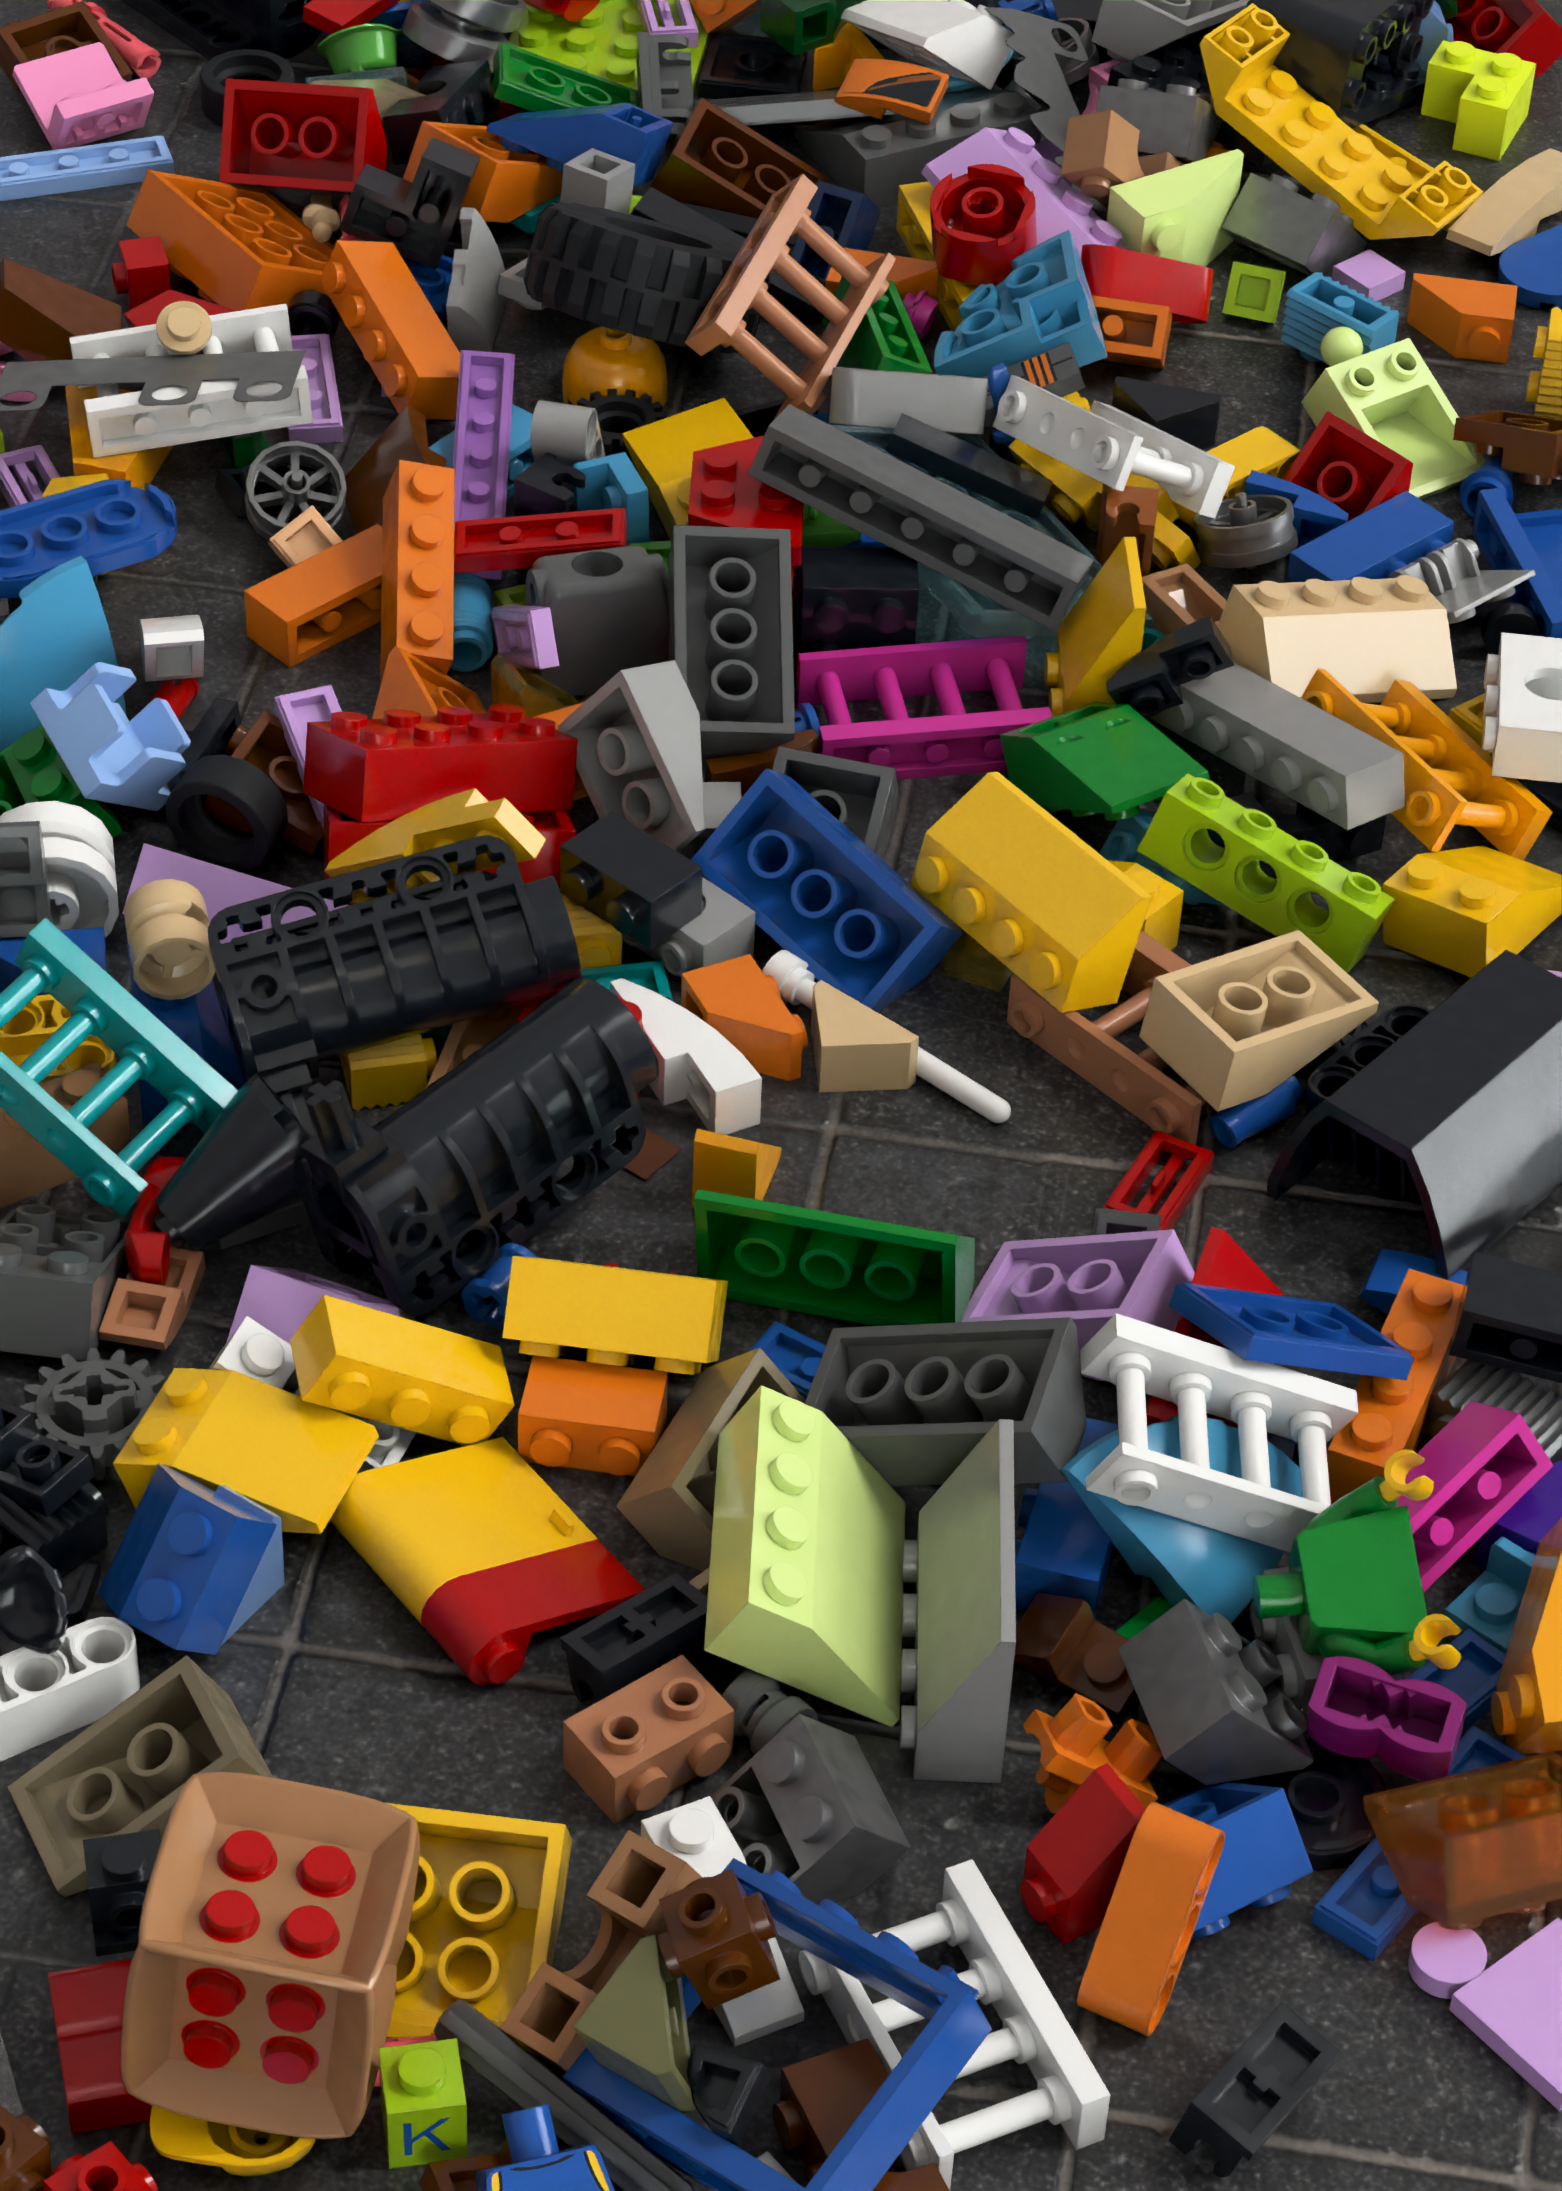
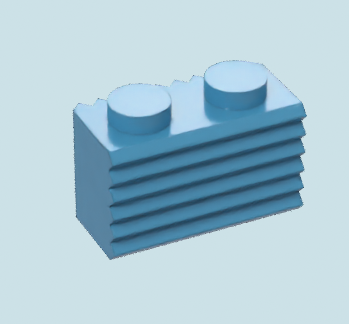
M1322 272L1313 273L1290 288L1286 294L1288 299L1285 303L1287 308L1284 311L1286 316L1283 323L1285 325L1281 330L1284 334L1280 340L1299 350L1300 355L1306 360L1313 362L1321 361L1327 364L1321 355V341L1328 331L1336 327H1348L1359 334L1363 342L1362 355L1395 343L1399 319L1398 310H1391L1390 306H1382L1381 302H1374L1373 298H1365L1364 293H1357L1356 289H1348V285H1340L1339 281H1332L1331 277H1323Z

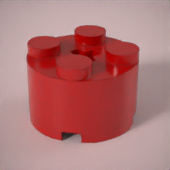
M977 164L968 166L967 174L952 179V173L949 174L934 188L930 198L932 247L938 273L943 277L970 285L993 284L996 287L1012 272L1011 261L1037 245L1035 196L1033 191L1030 192L1025 186L1024 178L1018 172L995 164Z

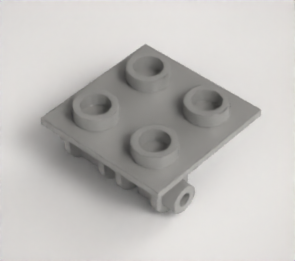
M1456 538L1450 543L1426 554L1425 557H1420L1414 562L1391 572L1388 578L1409 575L1425 582L1429 587V591L1446 608L1448 624H1452L1473 617L1476 614L1475 607L1484 602H1496L1516 593V585L1536 574L1534 570H1479L1476 560L1479 557V548L1476 543L1471 539Z

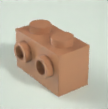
M680 1655L564 1720L563 1768L605 1815L616 1824L637 1811L652 1809L668 1793L698 1776L705 1777L714 1773L727 1759L732 1757L735 1710L683 1655Z

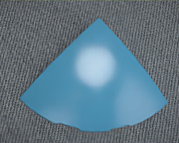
M1070 230L1049 238L1011 261L1012 272L996 287L993 284H981L959 306L962 319L954 332L943 331L939 337L934 353V369L937 374L981 378L988 375L994 365L1004 362L1006 367L1068 342L1071 345L1078 367L1107 358L1096 308Z
M82 556L55 567L24 587L19 592L22 604L0 625V752L15 743L22 735L42 724L30 702L45 688L58 691L67 690L89 668L98 662L118 666L101 600L88 563ZM122 694L114 703H119L126 715L124 694Z
M1170 1416V1421L1148 1425V1450L1181 1460L1178 1416ZM1207 1418L1210 1469L1242 1479L1238 1428L1227 1425L1222 1420ZM1118 1429L1090 1444L1061 1468L1063 1474L1134 1574L1151 1577L1165 1599L1173 1607L1183 1599H1186L1210 1616L1214 1613H1219L1232 1623L1253 1598L1254 1575H1263L1264 1570L1274 1569L1285 1552L1281 1549L1140 1506L1126 1505L1117 1499L1087 1491L1086 1477L1119 1445ZM1267 1440L1271 1488L1302 1497L1299 1466L1282 1450Z

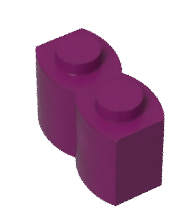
M1344 1656L1328 1657L1323 1660L1308 1705L1307 1734L1320 1746L1334 1753L1356 1758L1377 1756L1388 1767L1405 1776L1429 1781L1443 1780L1448 1778L1462 1735L1467 1703L1448 1688L1430 1681L1419 1679L1395 1681L1387 1672L1370 1662Z

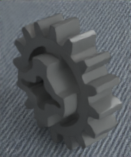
M90 1348L86 1361L77 1362L74 1357L67 1353L61 1356L63 1366L61 1370L55 1371L52 1368L42 1366L38 1370L40 1385H25V1404L19 1407L33 1413L39 1434L88 1453L96 1474L95 1479L103 1480L106 1474V1467L114 1466V1460L164 1385L165 1378L162 1374L150 1376L149 1361L146 1359H141L129 1366L126 1364L125 1351L118 1349L110 1360L100 1359L97 1348Z

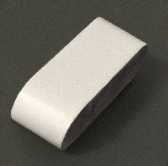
M114 1617L90 1619L67 1628L66 1634L60 1638L61 1646L55 1653L40 1654L21 1647L0 1656V1762L96 1722L140 1690L136 1638L133 1629L126 1622Z

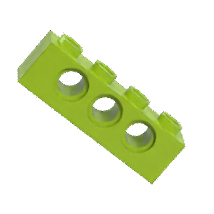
M1189 773L1166 792L1136 850L1277 937L1300 930L1346 973L1364 956L1395 898L1381 891L1380 885L1371 877L1359 872L1348 871L1330 860L1328 854L1320 846L1309 841L1297 840L1279 829L1275 821L1267 814L1255 809H1246L1226 797L1222 788L1216 783L1205 778H1195ZM1207 829L1214 830L1222 837L1225 848L1216 845L1210 839ZM1259 860L1272 866L1276 872L1277 879L1267 876L1262 871ZM1310 892L1322 896L1329 906V911L1318 907L1312 900Z

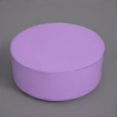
M1452 1921L1433 1922L1422 1927L1413 1938L1408 1959L1409 1972L1414 1982L1425 1992L1439 1998L1451 1999L1454 1992L1485 1971L1487 1950L1479 1935L1469 1927Z

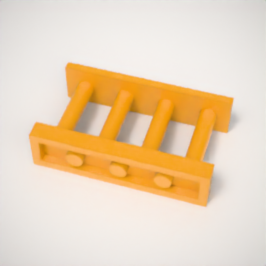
M1317 668L1301 696L1305 701L1403 753L1405 807L1391 812V814L1430 851L1439 852L1456 824L1473 826L1500 852L1525 860L1553 813L1516 778L1491 776L1492 756L1488 752H1483L1482 747L1410 681L1395 679L1381 705L1361 703L1325 669Z

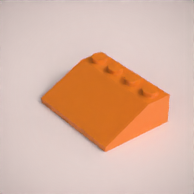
M147 170L126 226L140 238L160 236L168 262L171 264L169 269L174 274L194 283L199 288L197 293L202 298L220 306L241 311L285 303L288 308L292 297L306 290L318 291L329 296L321 284L322 271L325 264L329 262L335 246L328 241L325 243L317 242L312 236V229L308 228L301 218L267 190Z

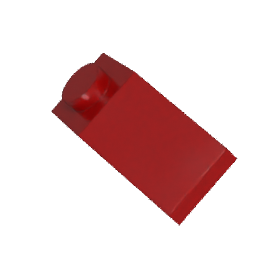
M1108 1763L1096 1768L1029 1843L1026 1849L1023 1881L1020 1884L1022 1900L1030 1915L1039 1923L1046 1922L1063 1945L1102 1925L1131 1840L1146 1810Z

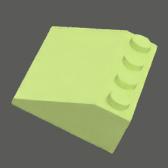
M762 1385L719 1433L704 1651L893 1727L900 1718L901 1616L903 1598L902 1554L903 1541L905 1540L906 1502L822 1411Z

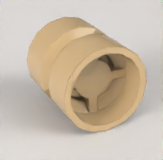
M175 879L155 880L140 886L129 896L124 907L128 944L130 945V958L135 982L145 993L165 1000L185 999L199 993L211 982L216 972L209 950L207 931L209 919L205 899L197 888L187 882Z

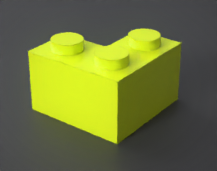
M1443 40L1428 62L1421 114L1456 123L1452 150L1500 161L1528 115L1536 63L1521 60L1520 57L1511 53L1497 54L1477 49L1463 41L1449 42Z

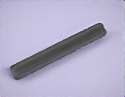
M456 2000L442 2013L434 2029V2034L438 2040L457 2038L460 2058L522 2109L549 2104L556 2136L570 2148L595 2144L601 2154L610 2180L623 2191H695L693 2185L466 2000Z

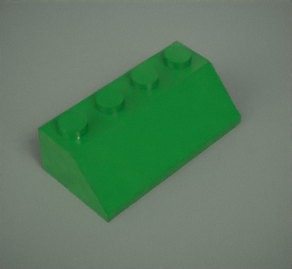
M697 1189L694 1196L697 1275L700 1278L728 1281L726 1299L873 1326L962 1322L975 1286V1238Z

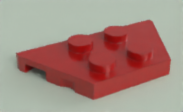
M764 435L694 451L688 507V526L790 529L791 566H801L804 503L748 475Z

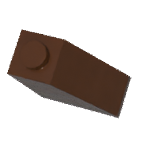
M3 258L1 261L0 341L27 360H72L70 337L122 329L121 305L9 259Z

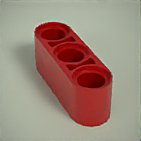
M1082 245L1080 260L1091 295L1170 307L1172 321L1188 324L1207 323L1214 276L1213 269L1114 246Z

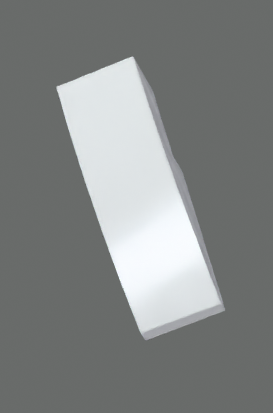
M199 615L139 619V643L145 682L204 677V632Z
M623 978L610 981V991L625 1001L636 1004L642 1011L643 1031L653 1049L657 1064L656 1080L649 1085L663 1106L687 1099L709 1131L724 1135L760 1124L762 1077L736 1047L702 1019L662 995Z

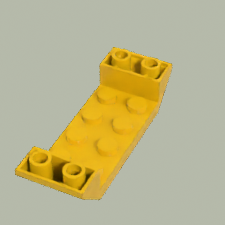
M1253 3L1205 35L1200 42L1215 113L1309 191L1321 194L1337 203L1341 207L1338 212L1353 219V227L1369 240L1433 236L1482 195L1483 191L1471 182V179L1464 171L1453 167L1445 160L1416 182L1405 168L1395 165L1379 152L1366 136L1356 133L1340 120L1328 105L1318 102L1302 89L1290 74L1274 66L1275 59L1291 34L1278 24L1272 14L1259 9Z

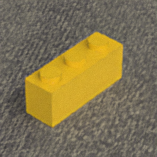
M328 1295L322 1296L290 1339L302 1401L464 1446L487 1441L515 1406L501 1346Z

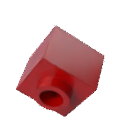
M160 236L118 241L120 262L111 263L112 281L116 295H125L129 310L171 289L169 262Z

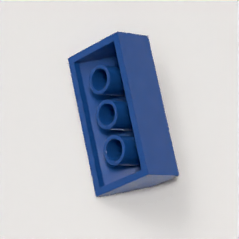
M768 768L763 771L691 859L702 866V874L711 883L756 912L755 923L784 950L807 962L808 967L806 970L813 973L818 981L822 980L876 1012H880L922 982L963 934L958 927L795 780Z

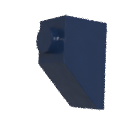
M818 180L816 185L818 189L808 207L811 211L810 218L843 248L867 251L881 210L863 193ZM798 237L791 257L810 274L826 282L831 266Z

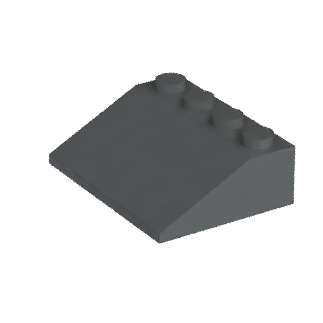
M971 87L962 91L945 92L930 125L900 114L884 115L882 120L872 116L839 118L794 129V139L839 187L863 193L878 208L898 203L899 185L928 182L921 174L927 163L985 127L1007 131L1010 127L1020 129L1032 137L1035 144L1040 143L1041 132L1029 117L1031 114L1038 113V111L1019 92Z

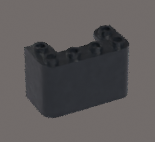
M1249 0L1246 7L1253 3L1259 9L1269 12L1276 18L1278 24L1291 34L1273 65L1279 70L1290 74L1302 89L1318 102L1328 105L1335 112L1336 116L1341 119L1349 110L1356 111L1360 106L1366 90V83L1361 81L1365 65L1369 64L1374 55L1380 53L1388 56L1389 66L1398 70L1405 67L1408 63L1412 64L1415 62L1423 44V36L1419 34L1421 22L1430 12L1434 0Z

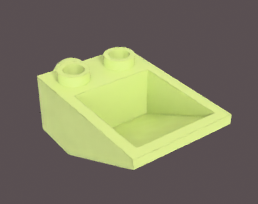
M1336 327L1325 334L1321 341L1320 351L1323 360L1330 367L1325 368L1301 401L1316 427L1326 412L1329 411L1411 461L1413 468L1409 493L1420 500L1462 484L1485 461L1482 454L1471 451L1472 443L1453 440L1455 422L1459 416L1410 338L1362 355V339L1353 329Z

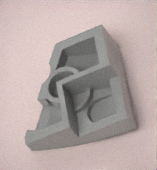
M462 207L459 220L463 249L454 250L452 278L446 304L448 334L459 351L492 352L508 297L498 294L499 274L503 273L505 268L495 239L476 208Z

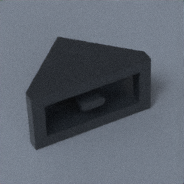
M1116 376L1112 406L1202 450L1215 445L1222 395Z

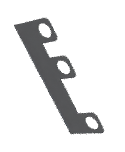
M306 350L7 362L0 377V400L10 393L21 391L34 393L36 399L22 406H6L0 402V412L38 409L44 405L52 386L145 383L138 400L141 405H182L196 399L203 380L239 379L233 395V399L238 402L279 401L291 395ZM260 382H276L282 385V389L278 393L270 396L257 397L246 393L248 387ZM165 386H182L188 390L184 396L174 400H157L152 397V393L156 389Z

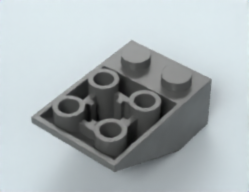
M26 1204L17 1207L16 1210H11L0 1222V1351L62 1358V1355L68 1353L75 1360L86 1361L90 1348H97L98 1350L105 1341L100 1340L98 1331L118 1278L125 1279L128 1271L123 1242L129 1223H122L120 1216L108 1212H88L81 1215V1218L56 1215V1209L41 1204Z

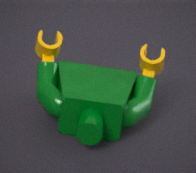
M1404 1449L1395 1452L1385 1463V1479L1380 1476L1372 1478L1342 1496L1307 1522L1303 1530L1294 1537L1289 1555V1572L1254 1575L1253 1600L1257 1618L1297 1616L1304 1652L1310 1655L1323 1656V1658L1344 1656L1361 1659L1378 1666L1390 1676L1423 1667L1425 1659H1429L1440 1669L1450 1670L1456 1667L1460 1662L1461 1653L1450 1644L1438 1647L1437 1645L1444 1637L1460 1634L1461 1629L1449 1617L1443 1614L1434 1613L1427 1616L1408 1506L1396 1507L1398 1505L1397 1498L1402 1495L1410 1500L1421 1501L1427 1499L1432 1494L1434 1481L1425 1475L1415 1478L1408 1484L1405 1483L1408 1472L1412 1468L1424 1463L1425 1458L1412 1450Z

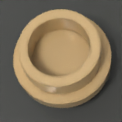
M178 301L169 304L160 312L157 318L156 331L159 341L167 350L177 355H192L202 350L208 344L212 334V323L208 313L200 305L190 301Z

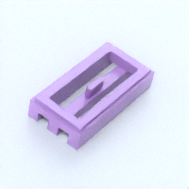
M636 0L644 31L648 32V35H681L687 38L688 48L698 47V29L689 0H674L682 26L674 25L667 0H655L663 27H658L651 1Z
M42 445L0 454V490L10 508L28 502L7 466L12 467L30 501L41 499L43 493L25 462L32 461L46 487L52 478L60 477Z

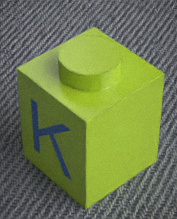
M457 2038L378 2048L380 2103L389 2169L468 2157L467 2103Z

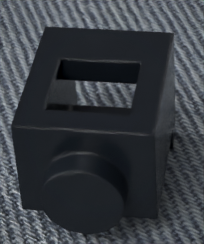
M159 1829L83 1840L96 1956L135 1951L138 1946L139 1923L143 1901L161 1843Z

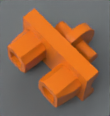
M1077 1693L1074 1694L1055 1717L1034 1709L1022 1726L1025 1732L1038 1738L1040 1742V1762L1042 1765L1037 1771L1036 1781L1038 1784L1045 1786V1803L1051 1813L1056 1814L1096 1768L1107 1763L1145 1809L1152 1801L1155 1802L1158 1797L1148 1776L1163 1755L1150 1726L1131 1718L1127 1720L1111 1742L1106 1741L1103 1738L1113 1726L1106 1711L1095 1701Z

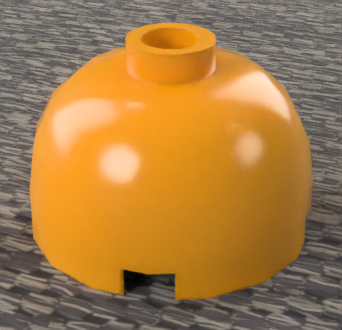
M603 326L594 328L577 338L564 359L562 370L563 402L565 404L571 402L577 405V401L582 397L590 401V394L597 391L604 397L607 396V389H617V395H625L626 389L636 391L635 398L639 399L643 394H647L652 397V403L658 401L664 406L668 398L665 357L653 339L642 338Z

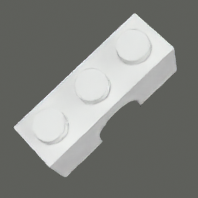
M1502 632L1498 655L1487 654L1484 674V689L1486 690L1483 705V720L1485 721L1482 751L1492 752L1491 776L1562 783V638Z

